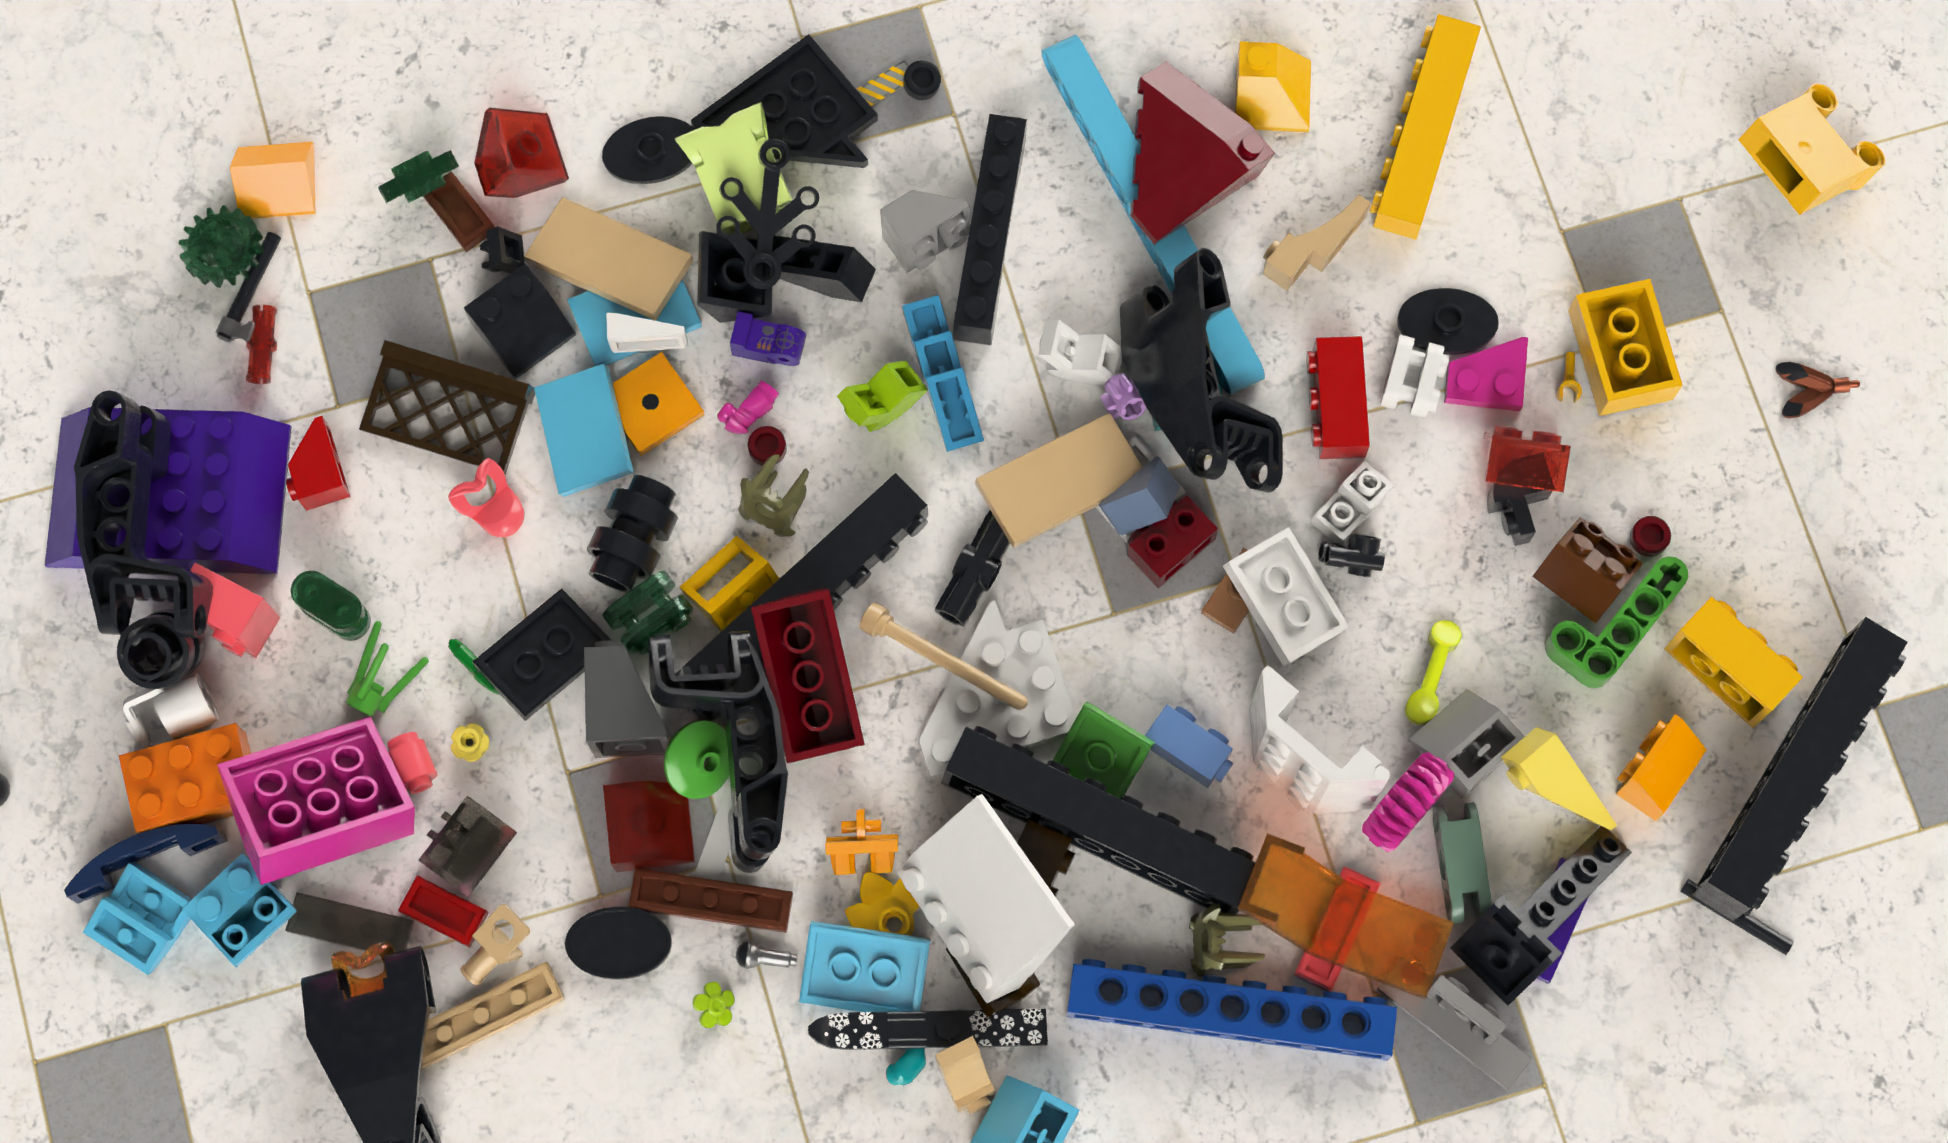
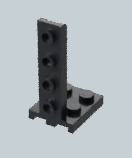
M1600 826L1518 909L1502 894L1450 949L1503 1002L1509 1005L1562 954L1547 938L1632 852L1613 833Z

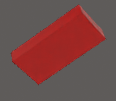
M418 875L398 909L401 914L468 948L471 947L475 940L473 934L481 927L489 914L487 910Z

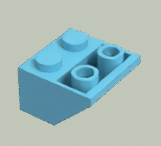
M244 853L182 908L235 967H238L297 912L295 907L273 882L260 884L249 857Z
M1006 1075L970 1143H1064L1080 1110L1040 1088Z

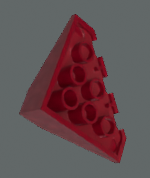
M1167 61L1141 76L1137 86V93L1143 94L1142 109H1138L1136 112L1135 138L1141 139L1140 154H1136L1133 159L1132 183L1138 184V198L1131 203L1130 216L1154 245L1257 178L1275 154L1251 124Z

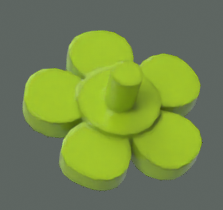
M708 982L704 985V994L694 996L693 1008L696 1011H704L699 1017V1022L704 1028H712L716 1023L720 1026H726L732 1020V1013L725 1007H731L734 1004V995L730 990L721 991L719 983Z

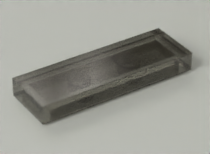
M296 892L293 906L297 912L288 919L285 931L385 956L407 949L414 921Z

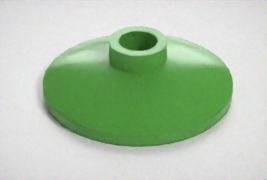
M707 720L693 721L681 727L671 738L664 756V771L666 779L674 791L690 799H702L714 794L725 784L730 776L726 730L720 725ZM708 757V762L704 767V761Z

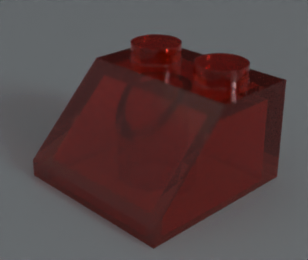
M642 780L603 785L610 863L616 872L632 871L635 868L648 869L695 863L689 798L674 791L668 782Z

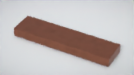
M635 868L628 907L656 914L787 933L793 891Z

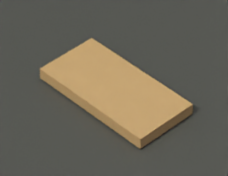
M563 197L524 255L526 263L655 321L694 261L692 254Z
M1108 413L976 478L975 485L1011 546L1015 548L1099 506V503L1143 467L1113 417Z

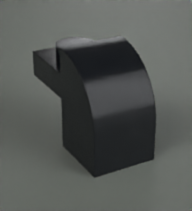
M1543 452L1521 457L1506 464L1498 473L1488 494V513L1504 510V513L1501 514L1503 530L1507 536H1512L1514 546L1529 543L1536 532L1528 504L1547 500L1554 490L1553 481Z

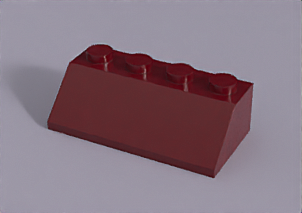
M817 589L751 607L767 681L779 710L784 754L787 764L865 745L829 589Z

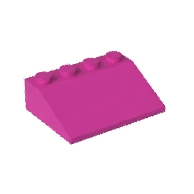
M371 716L218 764V771L246 853L261 885L414 834L415 807Z

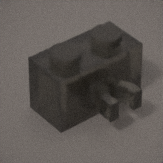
M466 796L453 815L446 811L441 815V818L447 823L439 833L432 829L428 832L427 836L433 841L418 861L469 897L517 832L469 796Z

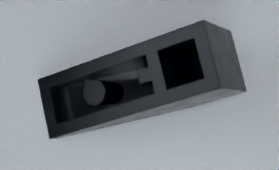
M774 235L773 251L791 238ZM798 239L801 243L809 242V240ZM814 241L811 246L801 248L781 264L780 279L832 298L862 302L876 269L854 247Z

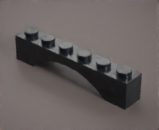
M989 114L953 324L954 340L992 345L1009 227L1026 142L1027 119Z

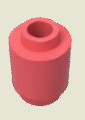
M416 732L404 733L391 739L387 743L388 753L406 790H409L411 794H416L432 787V780L438 774L425 741L419 739Z

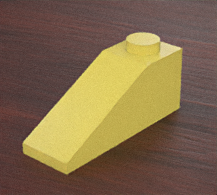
M1536 727L1501 757L1509 768L1506 772L1509 780L1519 790L1525 789L1606 829L1612 830L1617 826L1555 733Z

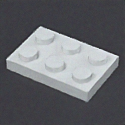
M1289 527L1223 565V568L1283 667L1350 628Z

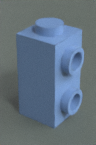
M1166 704L1145 734L1147 738L1155 742L1151 751L1206 788L1210 787L1214 779L1221 783L1234 764L1228 760L1233 748L1227 745L1229 740L1215 729L1210 728L1206 731L1194 723L1196 718L1184 708L1177 706L1173 709Z

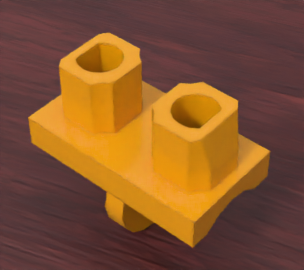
M856 809L857 821H841L842 833H857V836L826 838V855H830L834 875L855 874V854L870 853L871 873H891L893 870L895 852H898L899 846L898 834L866 835V832H881V820H865V809Z

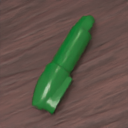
M450 639L448 648L453 655L474 676V679L480 685L499 695L473 667L472 661L477 656L459 640Z

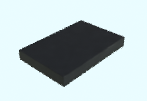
M560 589L472 662L473 667L526 721L585 672L584 647H594L595 642L612 640L563 589Z

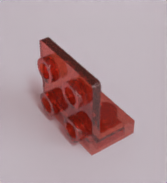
M1495 425L1494 432L1484 431L1483 439L1490 442L1484 476L1485 482L1564 493L1571 446L1561 442L1562 436L1556 435V433L1533 430L1532 437L1522 436L1523 431L1518 430V428Z

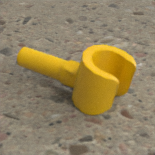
M1574 352L1566 353L1563 383L1556 390V398L1560 402L1563 400V388L1569 387L1574 391V403L1582 394L1580 384L1575 381Z

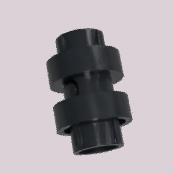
M634 475L628 489H614L604 510L605 514L613 521L610 527H596L587 546V552L595 558L589 575L598 582L625 593H631L637 578L650 579L661 557L652 546L655 540L668 541L678 520V516L670 509L676 493L663 483L643 475Z
M160 610L133 622L124 630L117 645L118 663L124 675L136 685L148 689L164 688L197 669L205 654V637L203 635L202 638H179L174 627V610ZM157 641L163 645L166 657L159 650Z

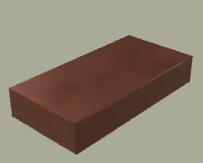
M452 171L421 192L423 198L465 252H468L487 238L486 231L495 227Z

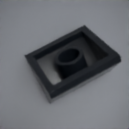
M701 231L699 233L697 305L720 323L735 321L738 311L752 314L753 318L770 316L772 314V287L767 289L752 287L743 275L745 260L728 240L719 237L717 233ZM746 238L756 249L757 240ZM758 263L755 267V273L759 277H766L769 273V268L764 263Z

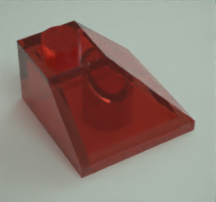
M491 107L485 111L474 161L485 196L517 198L564 183L569 179L548 113Z

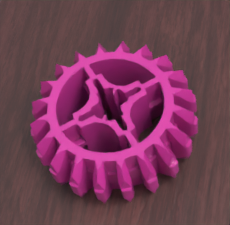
M1430 752L1421 754L1363 823L1362 832L1369 837V841L1386 852L1394 851L1453 781L1454 772L1447 767L1448 764L1441 758H1436Z

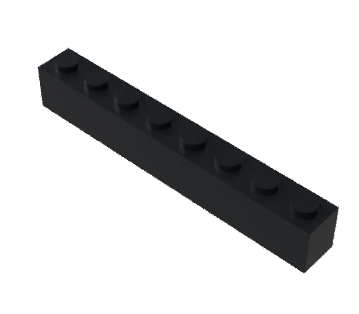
M895 473L684 666H690L692 675H696L700 665H707L709 674H713L716 665L724 664L726 673H729L728 632L749 630L763 668L764 663L751 607L784 597L827 588L830 591L835 610L843 601L841 596L851 587L857 589L863 585L870 577L871 572L869 570L880 560L883 563L890 560L899 550L900 546L898 544L908 534L914 537L928 523L926 519L928 517V505ZM681 669L675 673V676H679ZM687 709L696 720L709 719L713 721L721 715L720 712Z

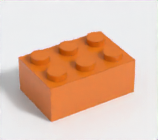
M236 723L119 755L135 831L142 833L171 825L206 824L234 816L218 771V764L251 754L246 732Z

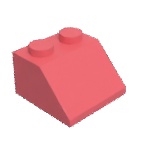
M194 563L191 571L208 578L213 586V595L207 624L214 631L211 636L221 642V646L239 657H242L244 652L257 658L280 617L263 597Z

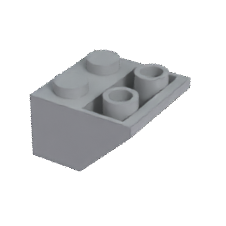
M911 190L880 209L882 238L906 273L915 268L921 270L929 266L936 259V255L947 248L954 250L960 247L969 235L970 206L963 199Z
M1466 689L1411 736L1408 741L1420 754L1430 752L1436 758L1439 757L1448 764L1447 767L1454 772V779L1449 786L1463 799L1504 763L1501 757L1525 736L1499 708Z

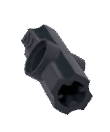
M991 510L985 516L970 545L967 544L960 553L952 570L953 577L935 607L937 614L954 625L964 627L967 621H969V617L975 610L983 592H988L993 585L1002 566L1001 560L1010 545Z

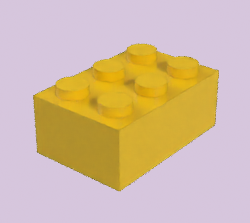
M1651 279L1577 294L1568 313L1599 416L1673 400L1683 384Z
M1711 596L1678 631L1664 650L1747 724L1754 728L1773 711L1799 683L1803 676L1797 672L1798 668L1790 658L1782 654L1778 655L1766 645V638L1758 630L1752 627L1747 628L1736 618V612L1730 605L1723 601H1717Z

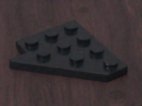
M808 34L691 119L692 127L695 130L700 127L720 126L732 114L762 102L769 140L779 139L787 144L790 150L789 161L865 168L868 166V159L852 139L877 122L878 114ZM772 149L775 159L780 160V153L776 149Z

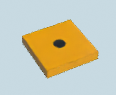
M662 351L613 383L624 433L640 456L648 453L705 415L704 410Z

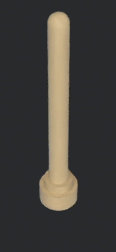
M874 602L863 614L859 629L873 637L877 635L884 637L887 635L1017 710L1026 708L1028 701L1024 695L895 623L894 617L889 615L890 611Z

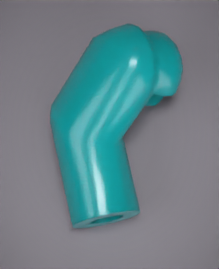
M925 1048L905 1049V1053L895 1064L888 1065L886 1069L888 1082L892 1085L900 1084L903 1086L912 1083L926 1065Z

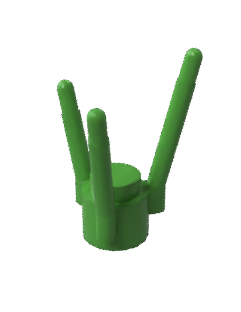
M376 621L373 625L354 681L347 691L349 695L345 700V703L371 717H373L376 710L385 713L390 702L429 662L427 657H423L383 697L381 694L384 687L373 681L389 649L388 644L383 643L366 677H364L382 626L380 621Z

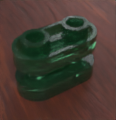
M665 570L659 571L613 602L602 614V617L612 630L622 626L626 628L627 631L623 634L620 641L629 654L638 652L640 655L648 653L649 636L664 635L670 630L673 633L677 632L691 621L689 615L693 611L692 605L684 595L674 598L670 597L669 593L675 587V582ZM654 604L658 605L659 608L639 621L637 616Z
M305 571L293 580L290 590L291 597L308 618L347 641L360 639L368 632L371 625V617L356 595L317 571Z

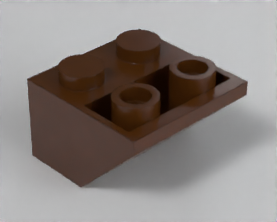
M1579 517L1558 541L1532 577L1596 624L1643 563L1636 558L1635 553L1630 548L1621 544L1618 545L1607 537L1603 529L1596 523Z

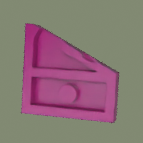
M1520 337L1449 362L1446 374L1444 403L1521 411L1524 399L1528 337Z

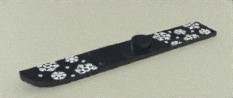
M1004 1009L989 1018L986 1017L983 1010L850 1012L830 1014L816 1019L808 1026V1035L817 1044L830 1049L840 1050L949 1048L971 1036L974 1037L978 1047L1048 1045L1046 1009Z

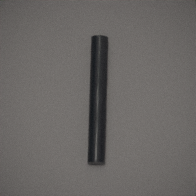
M1690 879L1686 880L1680 892L1784 955H1787L1794 941L1750 915L1742 914L1734 921L1730 920L1693 897L1692 893L1697 883Z

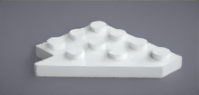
M996 601L990 602L961 660L1024 695L1027 698L1028 704L1023 710H1017L959 676L952 674L919 738V745L931 780L944 775L965 727L974 730L975 726H980L997 735L996 741L1009 747L1012 743H1016L1030 748L1066 736L1077 717L1043 619L1006 631Z

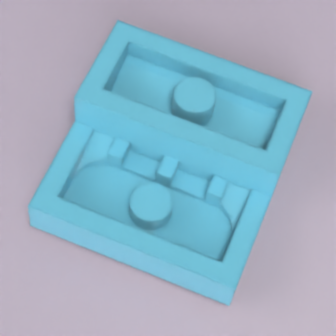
M137 862L128 863L111 895L101 899L83 933L149 975L163 960L190 921L189 916L182 908L192 898Z

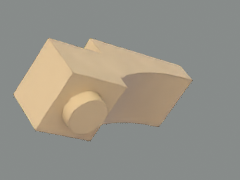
M1358 194L1341 213L1322 226L1296 237L1288 233L1281 242L1275 240L1263 256L1266 260L1263 274L1288 291L1309 264L1323 272L1366 219L1371 202Z
M973 1036L935 1054L936 1064L958 1112L967 1109L969 1115L991 1104L989 1097L995 1095V1089L990 1081L980 1049Z

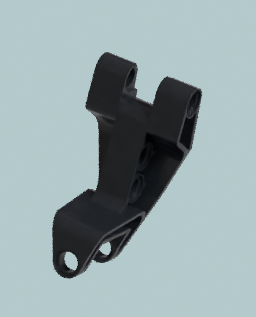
M1201 248L1175 266V289L1172 290L1171 303L1166 293L1160 287L1153 285L1145 287L1121 304L1122 362L1131 376L1147 410L1193 475L1211 480L1218 479L1226 470L1229 459L1235 462L1241 476L1250 489L1270 493L1278 488L1283 475L1282 430L1275 418L1220 394L1206 326L1209 320L1230 307L1231 303L1223 267L1219 258L1213 251ZM1210 455L1212 456V462L1210 467L1205 470V457ZM1266 465L1267 477L1263 483H1260V470Z
M111 390L103 391L93 400L74 464L77 539L99 632L102 634L122 635L129 626L134 599L138 601H148V599H151L155 602H164V600L174 602V627L179 638H202L206 630L213 595V586L210 580L201 574L181 567L148 561L145 555L151 482L164 477L167 473L171 434L170 422L163 414L149 407L139 406L134 400ZM121 404V414L118 418L112 420L111 413L113 408ZM151 418V429L142 435V424L145 420ZM130 495L128 502L125 504L127 497ZM124 528L126 530V538L121 545L117 546L118 532ZM130 574L177 576L178 581L128 577Z
M750 631L728 632L729 673H726L724 664L716 665L713 674H709L707 665H700L696 675H692L690 666H683L679 676H675L670 635L649 636L650 690L656 703L667 708L720 712L724 717L732 807L728 813L731 857L734 865L739 870L747 873L756 872L765 865L781 840L788 771L785 762L779 710L751 639ZM742 718L753 721L756 726V733L752 735L740 733L737 729L736 721ZM746 757L756 760L760 768L759 772L754 775L744 773L740 768L739 761ZM742 851L747 857L751 858L752 860L758 861H749L745 859V857L742 855Z
M422 946L385 955L383 961L387 978H383L384 988L351 997L344 969L339 970L336 968L301 978L306 1036L363 1143H441L426 1101L423 1097H418L426 1026L429 1015L436 1013L429 967Z

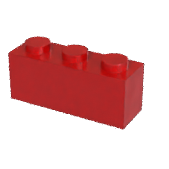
M1362 336L1316 338L1313 350L1307 351L1306 356L1307 373L1314 374L1315 387L1309 388L1310 410H1316L1317 424L1311 425L1312 447H1319V459L1365 458L1370 447Z

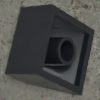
M526 263L464 307L471 325L515 380L576 336V332L547 289Z

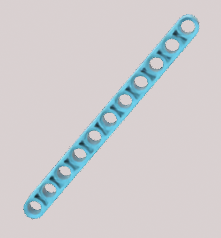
M1073 35L1043 49L1041 54L1044 64L1172 295V290L1175 289V266L1194 254L1198 249L1185 226H1182L1154 245L1131 218V203L1138 198V184L1132 183L1133 159L1136 154H1140V145L1082 41L1077 35ZM1228 307L1209 320L1206 332L1215 372L1227 394H1235L1265 379L1262 364L1231 308Z

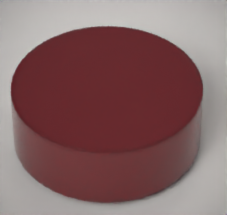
M762 426L755 429L749 436L747 443L750 457L761 466L769 457L775 454L780 456L776 463L778 464L784 458L787 450L784 435L780 430L772 426Z
M1656 516L1641 518L1630 532L1632 547L1637 553L1646 557H1654L1661 554L1671 541V530L1668 524Z

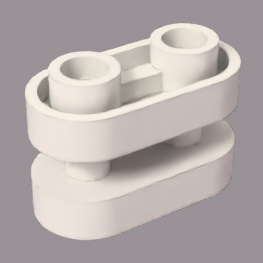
M1399 335L1380 406L1395 410L1398 400H1404L1412 403L1411 415L1425 418L1427 411L1434 413L1441 392L1434 389L1437 377L1444 378L1450 356L1443 354L1444 346L1430 342L1426 353L1412 350L1415 338ZM1408 365L1421 368L1416 388L1403 384Z

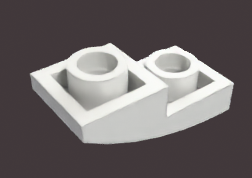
M1364 461L1313 516L1310 523L1334 543L1342 545L1350 537V534L1379 505L1394 485Z

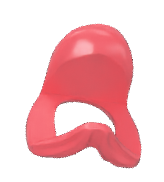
M491 458L485 459L478 466L474 481L463 482L457 485L448 495L451 505L459 513L472 518L492 536H511L519 530L523 523L525 515L523 506L519 498L508 486L503 470ZM487 475H489L496 484L494 495L480 506L470 505L464 494L478 492L483 489L487 482Z

